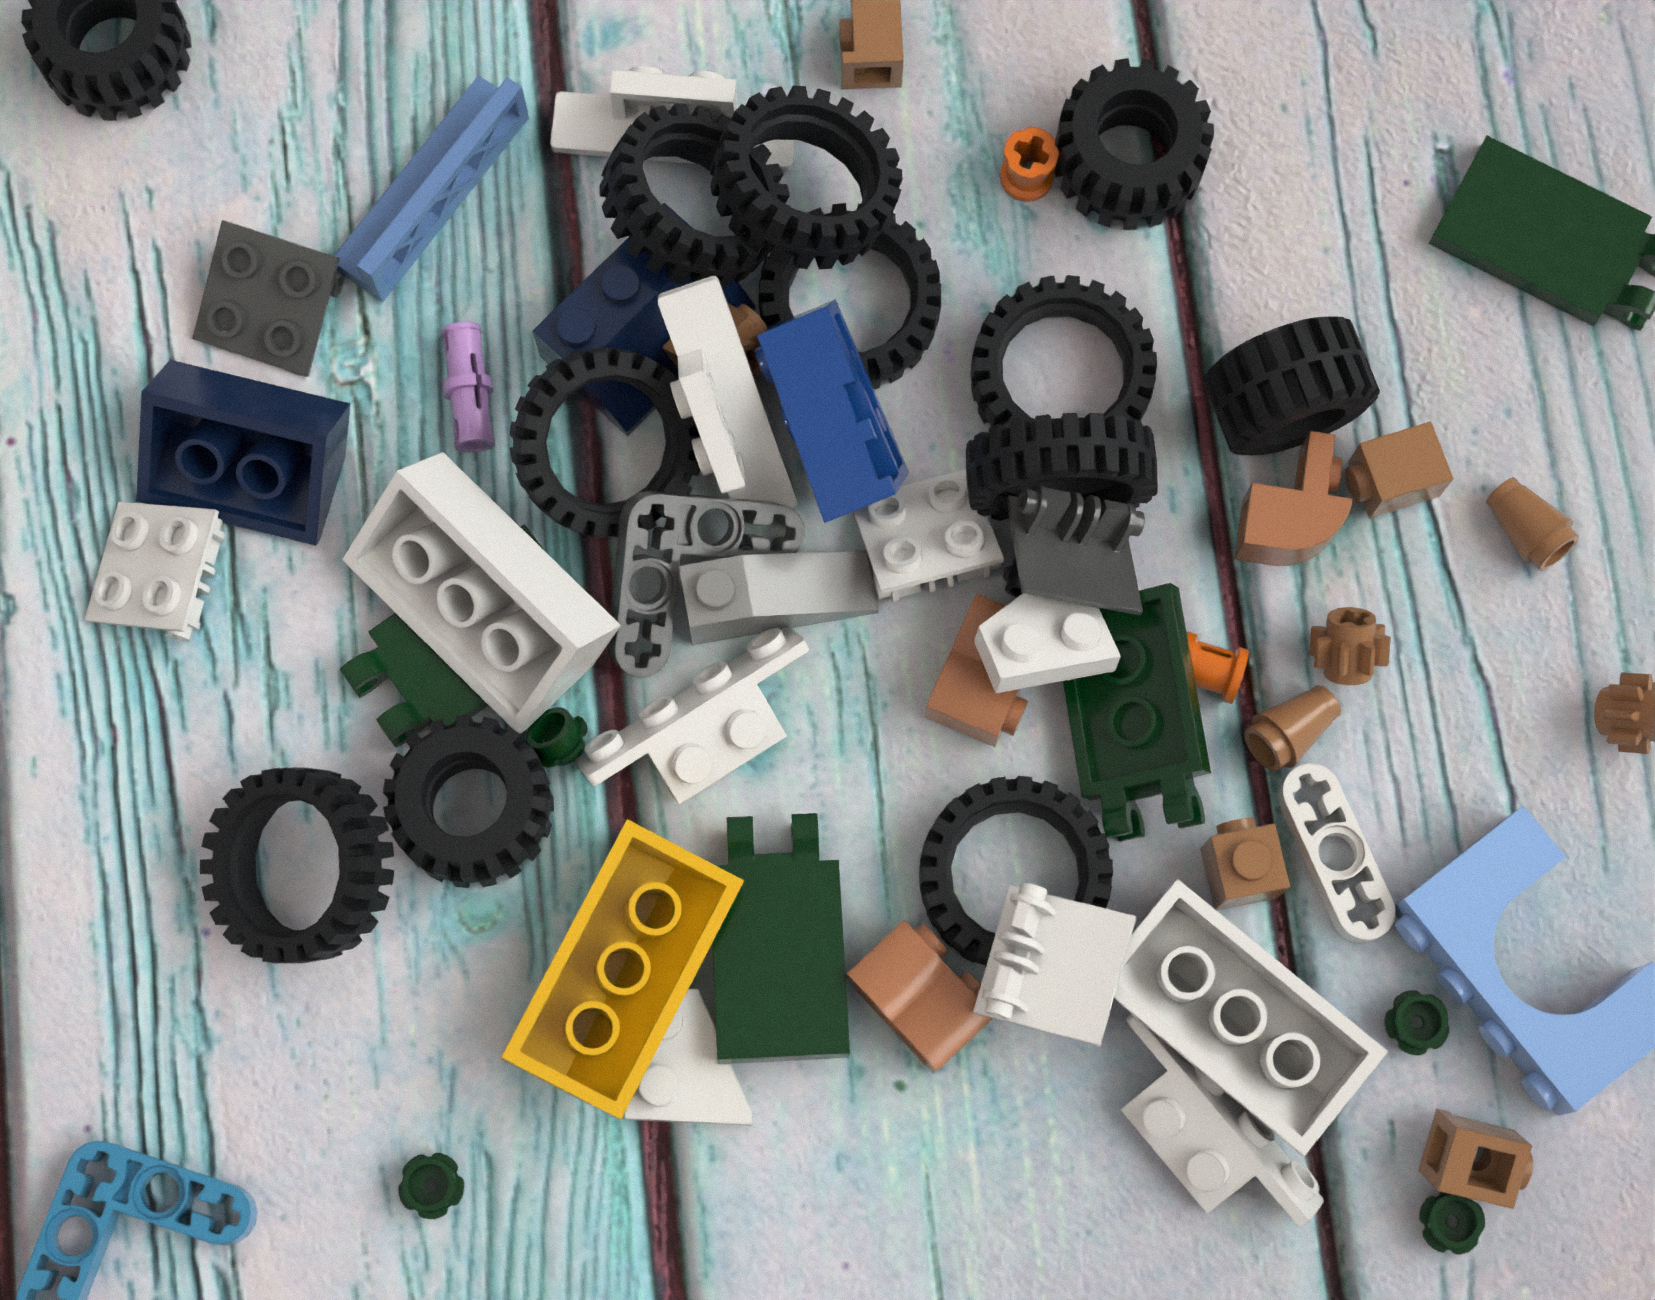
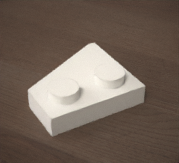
M1024 593L978 627L974 639L975 646L995 693L1114 672L1121 657L1098 607Z
M688 989L625 1111L626 1120L752 1126V1112L731 1064L717 1063L716 1029L698 989Z

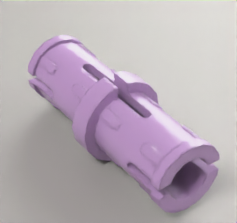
M456 322L446 325L445 329H441L448 377L442 383L444 397L451 402L455 435L454 445L455 449L460 452H480L488 450L491 446L495 445L488 398L493 392L492 378L485 374L481 326L474 322Z

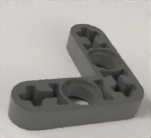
M658 491L639 492L630 497L623 506L620 516L610 615L621 625L607 645L608 655L613 664L628 675L644 678L658 673L667 663L671 652L681 554L733 557L754 554L796 553L802 546L805 536L804 523L800 515L791 507L772 501ZM652 504H655L657 513L666 516L665 526L654 528L651 542L652 548L659 551L664 550L662 560L646 554L633 555L634 546L647 549L648 530L638 526L639 515H648ZM719 508L728 519V529L720 541L707 544L701 540L697 525L704 512ZM748 510L745 517L743 518L742 511ZM774 515H776L777 523L786 526L785 536L774 538L772 547H770V540L754 534H744V521L754 525L767 526L772 524ZM742 539H743L744 546H743V547H739V545H740V543H741V541H742ZM642 567H653L661 577L660 590L649 601H636L630 593L629 584L631 577ZM628 609L645 615L657 614V621L655 623L643 619V638L652 642L653 648L651 652L641 653L639 663H635L634 656L624 650L626 642H635L637 640L640 623L633 618H626Z

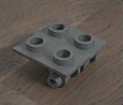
M222 220L192 339L308 377L330 296L337 298L344 285V274L336 272L340 258Z
M1036 484L1032 489L1023 488L1019 497L1008 496L1006 500L1021 593L1129 614H1142L1143 609L1129 537L1140 536L1145 524V515L1141 511H1136L1133 503L1104 500L1101 505L1100 498L1094 495H1088L1083 502V496L1079 492L1050 489L1040 484Z

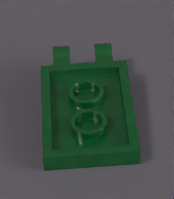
M1486 135L1428 244L1592 326L1597 323L1604 312L1616 318L1624 325L1641 331L1646 320L1650 319L1655 311V291L1640 285H1628L1637 266L1655 277V234L1645 232L1652 216Z
M525 524L520 526L542 548ZM396 613L368 631L370 637L377 645L376 649L354 657L340 668L345 679L359 698L373 691L388 678H390L406 702L393 706L376 719L395 748L406 743L405 741L415 732L418 733L434 721L442 719L446 726L456 724L455 715H470L472 718L489 706Z
M1172 583L1139 591L1143 609L1141 615L1099 608L1121 655L1114 672L1063 681L1081 797L1090 801L1101 800L1102 823L1107 838L1117 837L1119 842L1145 837L1143 818L1135 800L1161 794L1163 797L1164 816L1168 825L1177 823L1178 828L1182 829L1205 824L1202 800L1195 787L1193 777L1211 774L1180 591L1179 587Z
M817 813L791 814L792 852L754 854L752 816L726 817L728 865L716 866L744 880L712 942L717 1063L737 1064L849 1058L850 1044L839 860L819 861Z

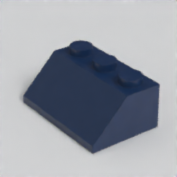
M666 203L662 204L664 209L669 214L677 218L679 221H681L688 227L692 228ZM628 237L533 330L539 356L550 364L556 359L568 357V353L581 349L589 350L599 347L625 349L658 362V364L671 371L679 380L677 367L662 348L671 338L658 306V295L692 283L690 275L686 277L682 284L668 280L670 268L663 266L657 274L645 267L650 256L643 252L637 258H634L625 249L631 240ZM732 280L727 287H722L727 303L736 308L740 304H745L753 311L756 310V305L739 282L736 283ZM607 380L586 384L577 390L627 437L656 409L648 396L628 383Z
M169 360L141 393L136 502L216 509L219 511L218 518L223 521L222 523L316 546L321 539L345 460L351 403Z

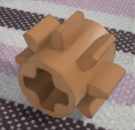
M1355 607L1337 608L1328 613L1326 627H1311L1309 655L1315 657V668H1324V676L1329 681L1341 685H1360L1371 680L1374 673V665H1389L1391 637L1385 635L1384 624H1376V616L1372 612Z
M1622 672L1619 685L1610 684L1609 687L1603 688L1597 696L1594 709L1596 728L1600 734L1608 735V744H1618L1619 752L1649 754L1651 741L1655 742V682L1652 680V674Z

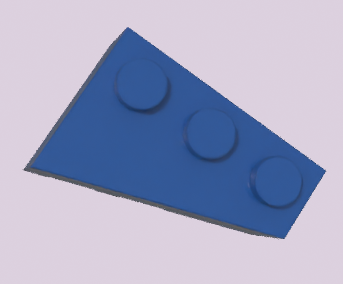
M836 299L772 325L759 333L757 337L761 346L755 348L759 367L765 379L769 383L774 382L782 404L780 412L784 425L790 437L796 443L824 523L896 495L909 471Z

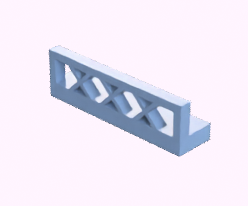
M478 75L335 253L334 256L340 258L337 267L339 273L344 274L346 278L382 303L529 119L522 86L507 77L497 88Z

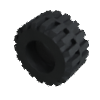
M28 0L32 9L22 10L21 23L27 31L22 34L24 43L46 82L65 105L70 106L73 104L78 113L90 118L96 109L103 120H117L118 112L125 111L129 119L141 116V106L150 102L155 109L165 102L161 95L165 89L172 92L177 90L182 83L177 70L188 71L191 59L186 49L192 47L191 35L176 0ZM113 18H127L136 21L131 34L117 47L104 52L80 50L84 37L97 24Z
M1129 58L1115 60L1113 71L1110 72L1103 64L1091 70L1089 82L1081 78L1072 88L1070 99L1066 98L1061 111L1055 139V146L1059 150L1057 165L1054 169L1055 177H1063L1060 189L1066 199L1074 196L1078 197L1076 210L1085 217L1092 210L1100 214L1098 224L1110 227L1112 219L1123 221V230H1136L1139 220L1145 219L1149 228L1162 224L1165 212L1172 217L1176 216L1183 210L1186 199L1192 200L1212 150L1210 146L1214 138V124L1207 123L1211 113L1207 101H1195L1199 88L1191 79L1184 84L1177 81L1179 70L1167 65L1164 72L1153 69L1155 60L1142 58L1140 67H1130ZM1117 126H1136L1154 135L1161 143L1166 155L1147 164L1126 163L1112 156L1102 145L1099 136Z
M1338 316L1308 318L1264 332L1226 353L1203 377L1204 386L1229 450L1236 455H1266L1302 445L1310 431L1329 434L1359 417L1375 402L1380 394L1379 387L1352 321Z
M455 715L456 724L446 726L442 719L428 724L432 731L431 733L420 738L417 732H415L405 741L410 749L404 757L398 753L395 754L390 763V767L394 770L393 778L384 780L383 794L388 798V806H384L383 810L385 820L393 830L391 835L398 846L418 868H422L430 877L440 882H443L444 879L451 881L455 887L469 888L470 883L479 882L483 887L496 885V878L507 874L511 879L522 872L519 865L527 858L534 861L541 852L538 844L542 836L548 838L552 827L549 815L550 811H554V797L549 787L551 783L539 757L532 746H528L525 743L521 734L511 727L505 730L501 728L497 720L485 716L482 723L474 722L470 715ZM470 769H482L497 774L504 782L507 798L503 812L492 826L475 835L454 836L447 834L437 825L433 815L435 798L442 785L449 778L459 772Z

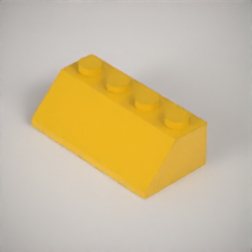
M627 819L500 1059L621 1120L744 880Z

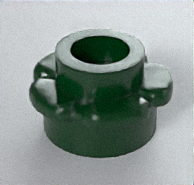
M555 707L546 710L529 726L526 740L529 746L531 745L543 767L566 766L574 762L583 752L585 741L582 737L587 734L588 727L582 717H573L565 708Z
M1410 990L1399 994L1393 1000L1394 1007L1386 1012L1384 1025L1387 1035L1391 1039L1397 1040L1401 1051L1410 1055H1423L1427 1052V1049H1438L1445 1043L1449 1034L1448 1012L1440 999L1432 994L1425 995L1420 994L1419 991ZM1413 1017L1421 1018L1423 1025L1420 1029H1415L1412 1026L1411 1020Z
M434 1153L432 1157L420 1154L410 1159L402 1170L403 1179L398 1186L399 1197L403 1205L408 1210L415 1209L418 1211V1215L424 1219H438L445 1216L448 1208L451 1205H457L464 1194V1180L457 1174V1163L451 1157L442 1153ZM429 1179L437 1181L438 1187L434 1192H428L425 1188V1184Z
M1439 1192V1195L1436 1197H1428L1421 1205L1419 1211V1220L1424 1224L1425 1228L1422 1232L1423 1238L1431 1248L1438 1252L1451 1250L1456 1255L1470 1252L1478 1244V1238L1485 1228V1215L1481 1206L1469 1198ZM1449 1215H1453L1457 1219V1225L1454 1228L1446 1225V1218Z

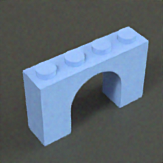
M1522 806L1396 903L1395 915L1399 920L1395 922V927L1403 940L1417 953L1425 951L1440 969L1437 979L1444 991L1457 1004L1464 1005L1467 1003L1483 1024L1479 1026V1031L1491 1049L1502 1058H1506L1509 1055L1524 1073L1525 1077L1521 1082L1532 1100L1545 1111H1549L1552 1108L1557 1116L1576 1112L1655 1048V964L1652 961L1631 970L1576 1014L1558 1015L1537 1010L1523 1002L1509 989L1499 973L1494 956V934L1498 920L1504 909L1516 896L1566 858L1564 853L1526 807Z

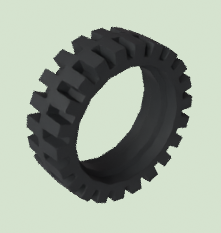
M793 85L787 96L782 86L770 88L765 98L759 92L749 97L746 105L741 104L735 110L721 136L711 165L710 175L713 176L710 183L712 196H719L716 208L720 216L732 215L728 228L736 236L746 231L750 232L746 245L757 253L766 244L772 247L769 259L782 264L787 254L794 255L795 268L808 269L815 258L819 270L832 269L837 259L844 266L854 262L858 254L861 256L866 254L885 229L901 193L899 188L903 180L902 169L896 168L900 158L896 148H886L890 137L883 128L870 131L874 118L865 110L855 117L850 114L854 103L842 97L836 106L829 103L831 94L829 91L818 88L813 98H808L806 86ZM774 139L800 140L822 148L842 162L852 174L860 188L862 196L861 206L857 210L842 216H813L788 207L769 193L751 169L750 151L756 145Z
M674 104L669 111L665 105L654 107L649 114L644 112L635 119L632 125L630 124L613 149L601 174L603 179L599 185L600 196L606 198L601 207L605 218H615L610 228L615 237L620 239L629 236L631 240L625 249L634 258H637L643 252L650 256L645 267L657 274L663 266L670 268L668 280L682 284L688 275L691 277V282L716 276L720 281L721 287H727L732 280L738 283L744 280L751 272H754L772 250V247L765 244L757 253L746 245L750 236L748 231L739 236H713L688 227L664 209L650 191L643 171V162L651 157H678L699 164L708 171H711L717 146L731 118L721 113L715 122L711 121L710 109L697 106L690 115L687 104ZM761 144L750 151L751 169L764 188L785 204L790 194L787 184H779L784 174L778 163L766 165L772 153L764 144Z
M846 203L832 204L831 213L823 214L820 207L808 212V214L813 216H842L853 211H847ZM892 213L885 229L871 249L886 255L901 269L910 289V309L902 328L885 344L864 352H858L874 389L880 388L881 381L888 379L890 383H893L900 379L907 367L913 369L921 360L923 351L928 350L933 340L941 310L940 271L937 261L931 258V248L924 238L920 241L916 238V229L907 221L901 226L897 224L896 214ZM787 254L782 264L769 259L768 256L764 259L759 280L758 304L760 318L764 321L767 328L794 317L789 307V290L799 269L794 267V255Z
M1066 275L1064 283H1056L1055 276L1042 277L1038 286L1032 287L1030 282L1018 286L1012 297L1006 294L997 302L994 312H989L985 318L972 354L971 390L973 400L977 401L978 414L983 423L988 422L991 427L999 424L1010 427V421L1023 418L1029 422L1035 421L1034 418H1031L1013 402L1003 381V357L1009 342L1026 325L1046 317H1072L1096 326L1113 341L1122 360L1123 386L1118 399L1103 414L1104 419L1112 415L1125 416L1126 421L1132 419L1141 421L1152 398L1157 369V352L1152 350L1154 339L1150 329L1144 330L1142 327L1143 316L1136 307L1129 311L1125 307L1127 298L1119 292L1115 291L1111 296L1104 293L1105 284L1092 279L1090 286L1080 285V276Z
M608 347L589 350L581 349L568 353V357L556 359L545 366L547 370L542 375H535L527 385L530 389L526 396H520L515 410L518 411L515 422L511 421L509 434L513 438V447L510 448L511 461L516 465L517 473L515 474L531 501L549 518L560 525L592 537L607 539L608 536H614L618 538L623 506L629 500L628 498L624 501L603 505L580 500L563 488L550 467L546 442L552 417L566 397L586 384L607 380L631 384L651 399L662 418L666 444L661 466L647 487L639 492L658 491L690 494L693 488L688 484L692 475L699 476L700 472L692 446V439L700 437V434L698 433L693 416L682 419L677 409L670 382L676 381L678 378L667 368L658 364V362L625 349ZM652 504L648 515H639L638 526L650 530L657 526L655 521L661 517L666 518V516L657 513L655 504Z
M1062 413L1061 418L1052 419L1050 414L1035 416V421L1033 422L1022 418L1010 421V427L1000 424L990 427L989 432H980L974 436V440H969L967 443L966 481L970 508L977 510V514L981 516L991 515V519L1002 521L1008 519L1009 513L1006 500L1008 496L1019 497L1023 488L1032 489L1036 484L1065 492H1079L1083 496V502L1088 495H1094L1100 498L1101 505L1104 500H1110L1120 503H1133L1135 508L1140 507L1139 503H1148L1152 500V496H1156L1158 492L1157 458L1152 430L1148 425L1142 426L1141 421L1135 419L1126 421L1125 416L1112 415L1104 419L1103 413H1089L1085 417H1078L1077 413Z
M305 767L273 768L261 771L262 774L248 776L240 781L242 788L230 789L222 798L228 808H216L209 820L219 828V831L204 833L201 847L213 851L212 859L200 860V874H212L213 883L201 888L205 901L219 902V905L209 912L215 925H229L223 936L231 944L243 945L241 952L252 958H262L264 962L309 963L343 955L342 951L353 949L362 942L359 934L371 933L379 921L371 912L384 911L390 898L378 891L379 886L392 885L394 879V870L382 868V859L394 857L393 842H380L378 840L379 835L389 830L385 818L370 815L378 807L370 795L358 794L361 789L359 784L352 779L341 778L342 774L333 771ZM291 801H303L313 805L328 820L338 845L339 878L332 903L318 922L305 930L288 928L273 916L266 908L257 885L256 852L262 831L277 809Z
M1005 776L991 779L988 783L982 785L978 783L966 789L958 798L955 797L937 817L928 832L920 857V893L922 903H924L932 926L937 929L941 939L950 948L953 947L961 953V957L972 963L982 964L986 968L996 933L985 930L965 913L954 893L951 866L957 845L970 829L994 815L1020 812L1045 820L1064 835L1077 862L1079 884L1074 901L1106 909L1111 895L1113 860L1110 859L1108 851L1110 846L1105 833L1102 834L1098 828L1099 821L1091 810L1087 812L1080 805L1081 800L1071 792L1065 794L1057 789L1058 785L1046 780L1043 783L1032 781V777L1017 776L1016 779H1006Z

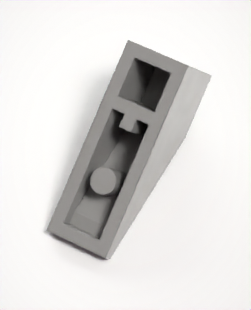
M866 550L739 555L679 566L693 645L760 634L772 628H779L780 630L785 627L796 628L879 612Z

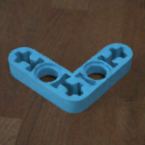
M103 1141L85 1143L74 1151L67 1163L18 1288L16 1300H35L39 1290H51L59 1271L45 1269L48 1259L59 1265L80 1267L77 1278L72 1275L62 1276L57 1289V1296L63 1300H87L120 1212L208 1243L231 1245L245 1239L256 1225L258 1213L256 1203L248 1191L237 1185L118 1144ZM107 1153L109 1155L107 1166L116 1170L115 1178L112 1182H100L92 1201L106 1203L103 1213L101 1214L91 1207L70 1205L74 1194L79 1197L88 1198L94 1177L85 1173L86 1165L89 1161L100 1162L104 1154ZM167 1173L173 1176L179 1184V1199L170 1210L157 1213L146 1203L145 1190L152 1178L156 1175ZM196 1183L204 1185V1189L199 1193L197 1199L213 1204H224L228 1195L233 1197L232 1209L235 1212L241 1213L238 1224L225 1225L221 1234L215 1231L217 1220L214 1217L191 1211V1224L184 1223L182 1219L194 1204ZM81 1216L92 1227V1242L82 1254L70 1256L59 1245V1230L68 1219Z

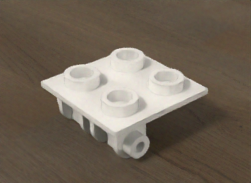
M966 469L903 485L899 488L896 495L853 512L875 574L873 575V582L879 600L890 597L892 602H897L900 597L921 592V584L925 583L929 593L935 592V580L942 578L947 588L954 587V575L957 582L980 576L983 579L990 577V570L1000 568V563L1004 562L1003 554L988 516H981L977 514V510L970 508Z
M118 502L84 620L93 623L165 630L164 635L180 641H190L192 631H199L200 629L199 619L204 601L197 598L196 595L207 596L211 589L208 585L200 582L201 577H214L216 570L209 565H215L220 543L224 542L226 535L220 531L223 521L218 518L219 511L216 509Z
M1021 883L1020 887L1010 885L973 1012L1101 1046L1136 916L1048 895L1045 888L1030 883Z

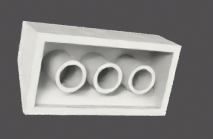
M444 452L396 471L342 559L519 734L531 726L593 666L621 626Z
M1179 879L1170 886L1131 934L1114 1000L1302 1156L1307 1154L1388 1052Z

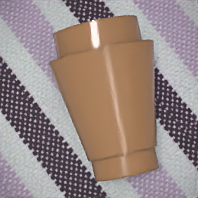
M1515 477L1509 478L1500 484L1486 500V503L1493 510L1494 515L1524 563L1533 562L1540 571L1548 569L1561 560L1579 540V536L1571 528L1574 523L1572 519L1539 497L1525 485H1521Z
M1316 685L1309 691H1305L1254 715L1252 726L1246 729L1244 733L1246 744L1256 760L1268 770L1278 771L1283 766L1292 768L1332 722L1341 715L1340 705L1327 688Z

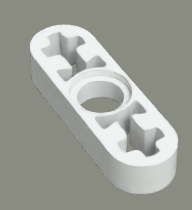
M1308 763L1294 768L1283 779L1278 789V804L1336 931L1343 938L1353 943L1364 944L1372 942L1384 935L1393 925L1396 910L1391 894L1336 776L1329 769L1319 764ZM1301 779H1305L1309 787L1320 785L1323 789L1324 795L1317 801V807L1323 820L1332 813H1335L1339 822L1326 824L1313 835L1308 833L1306 826L1312 825L1318 819L1308 802L1297 804L1293 795L1301 788ZM1328 836H1338L1350 844L1353 850V861L1348 869L1334 871L1327 868L1321 862L1318 849L1322 839ZM1360 871H1362L1366 881L1360 882L1354 887L1358 897L1363 904L1374 902L1379 912L1371 918L1373 929L1369 930L1363 921L1352 923L1348 917L1347 912L1355 907V900L1349 887L1337 895L1332 885L1347 882Z

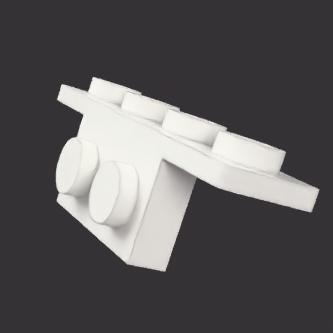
M636 66L628 71L612 70L610 95L558 92L556 94L550 141L551 148L556 153L610 157L616 144L630 124L632 125L635 119L644 112L649 114L654 107L665 105L669 111L674 104H687L690 115L697 106L709 108L711 121L714 122L721 113L732 118L735 110L739 107L737 106L736 80L725 79L720 74L710 71H697L689 76L664 74L662 71L648 66ZM774 139L762 143L772 153L766 165L778 163L782 171L792 170L795 140ZM651 157L647 159L696 164L678 157Z
M710 276L660 293L658 295V306L678 357L679 380L670 382V386L681 418L685 419L693 416L700 437L692 439V446L703 476L714 473L721 494L728 492L729 498L772 501L791 508L796 507V493L719 279L716 276ZM748 510L742 511L743 518L745 517Z
M785 627L781 630L779 628H772L760 633L748 643V651L729 663L717 662L706 667L694 677V685L673 698L672 696H663L650 702L640 711V719L619 732L617 730H609L593 738L585 746V753L574 762L590 785L596 786L647 754L672 797L680 805L787 737L757 684L806 654L810 648L804 638L790 627Z
M1132 1014L1127 1016L1126 1022L1167 1071L1128 1102L1121 1111L1204 1211L1208 1214L1256 1176L1299 1227L1310 1221L1324 1203V1200L1319 1194L1318 1183L1309 1169L1297 1160H1290L1274 1141L1275 1134L1272 1130Z

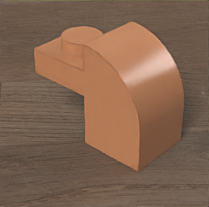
M1309 432L1299 449L1294 489L1252 482L1242 500L1234 560L1271 566H1291L1314 558L1329 545L1349 515L1353 501L1352 498L1328 495V493H1337L1342 472V457L1333 456L1334 434Z

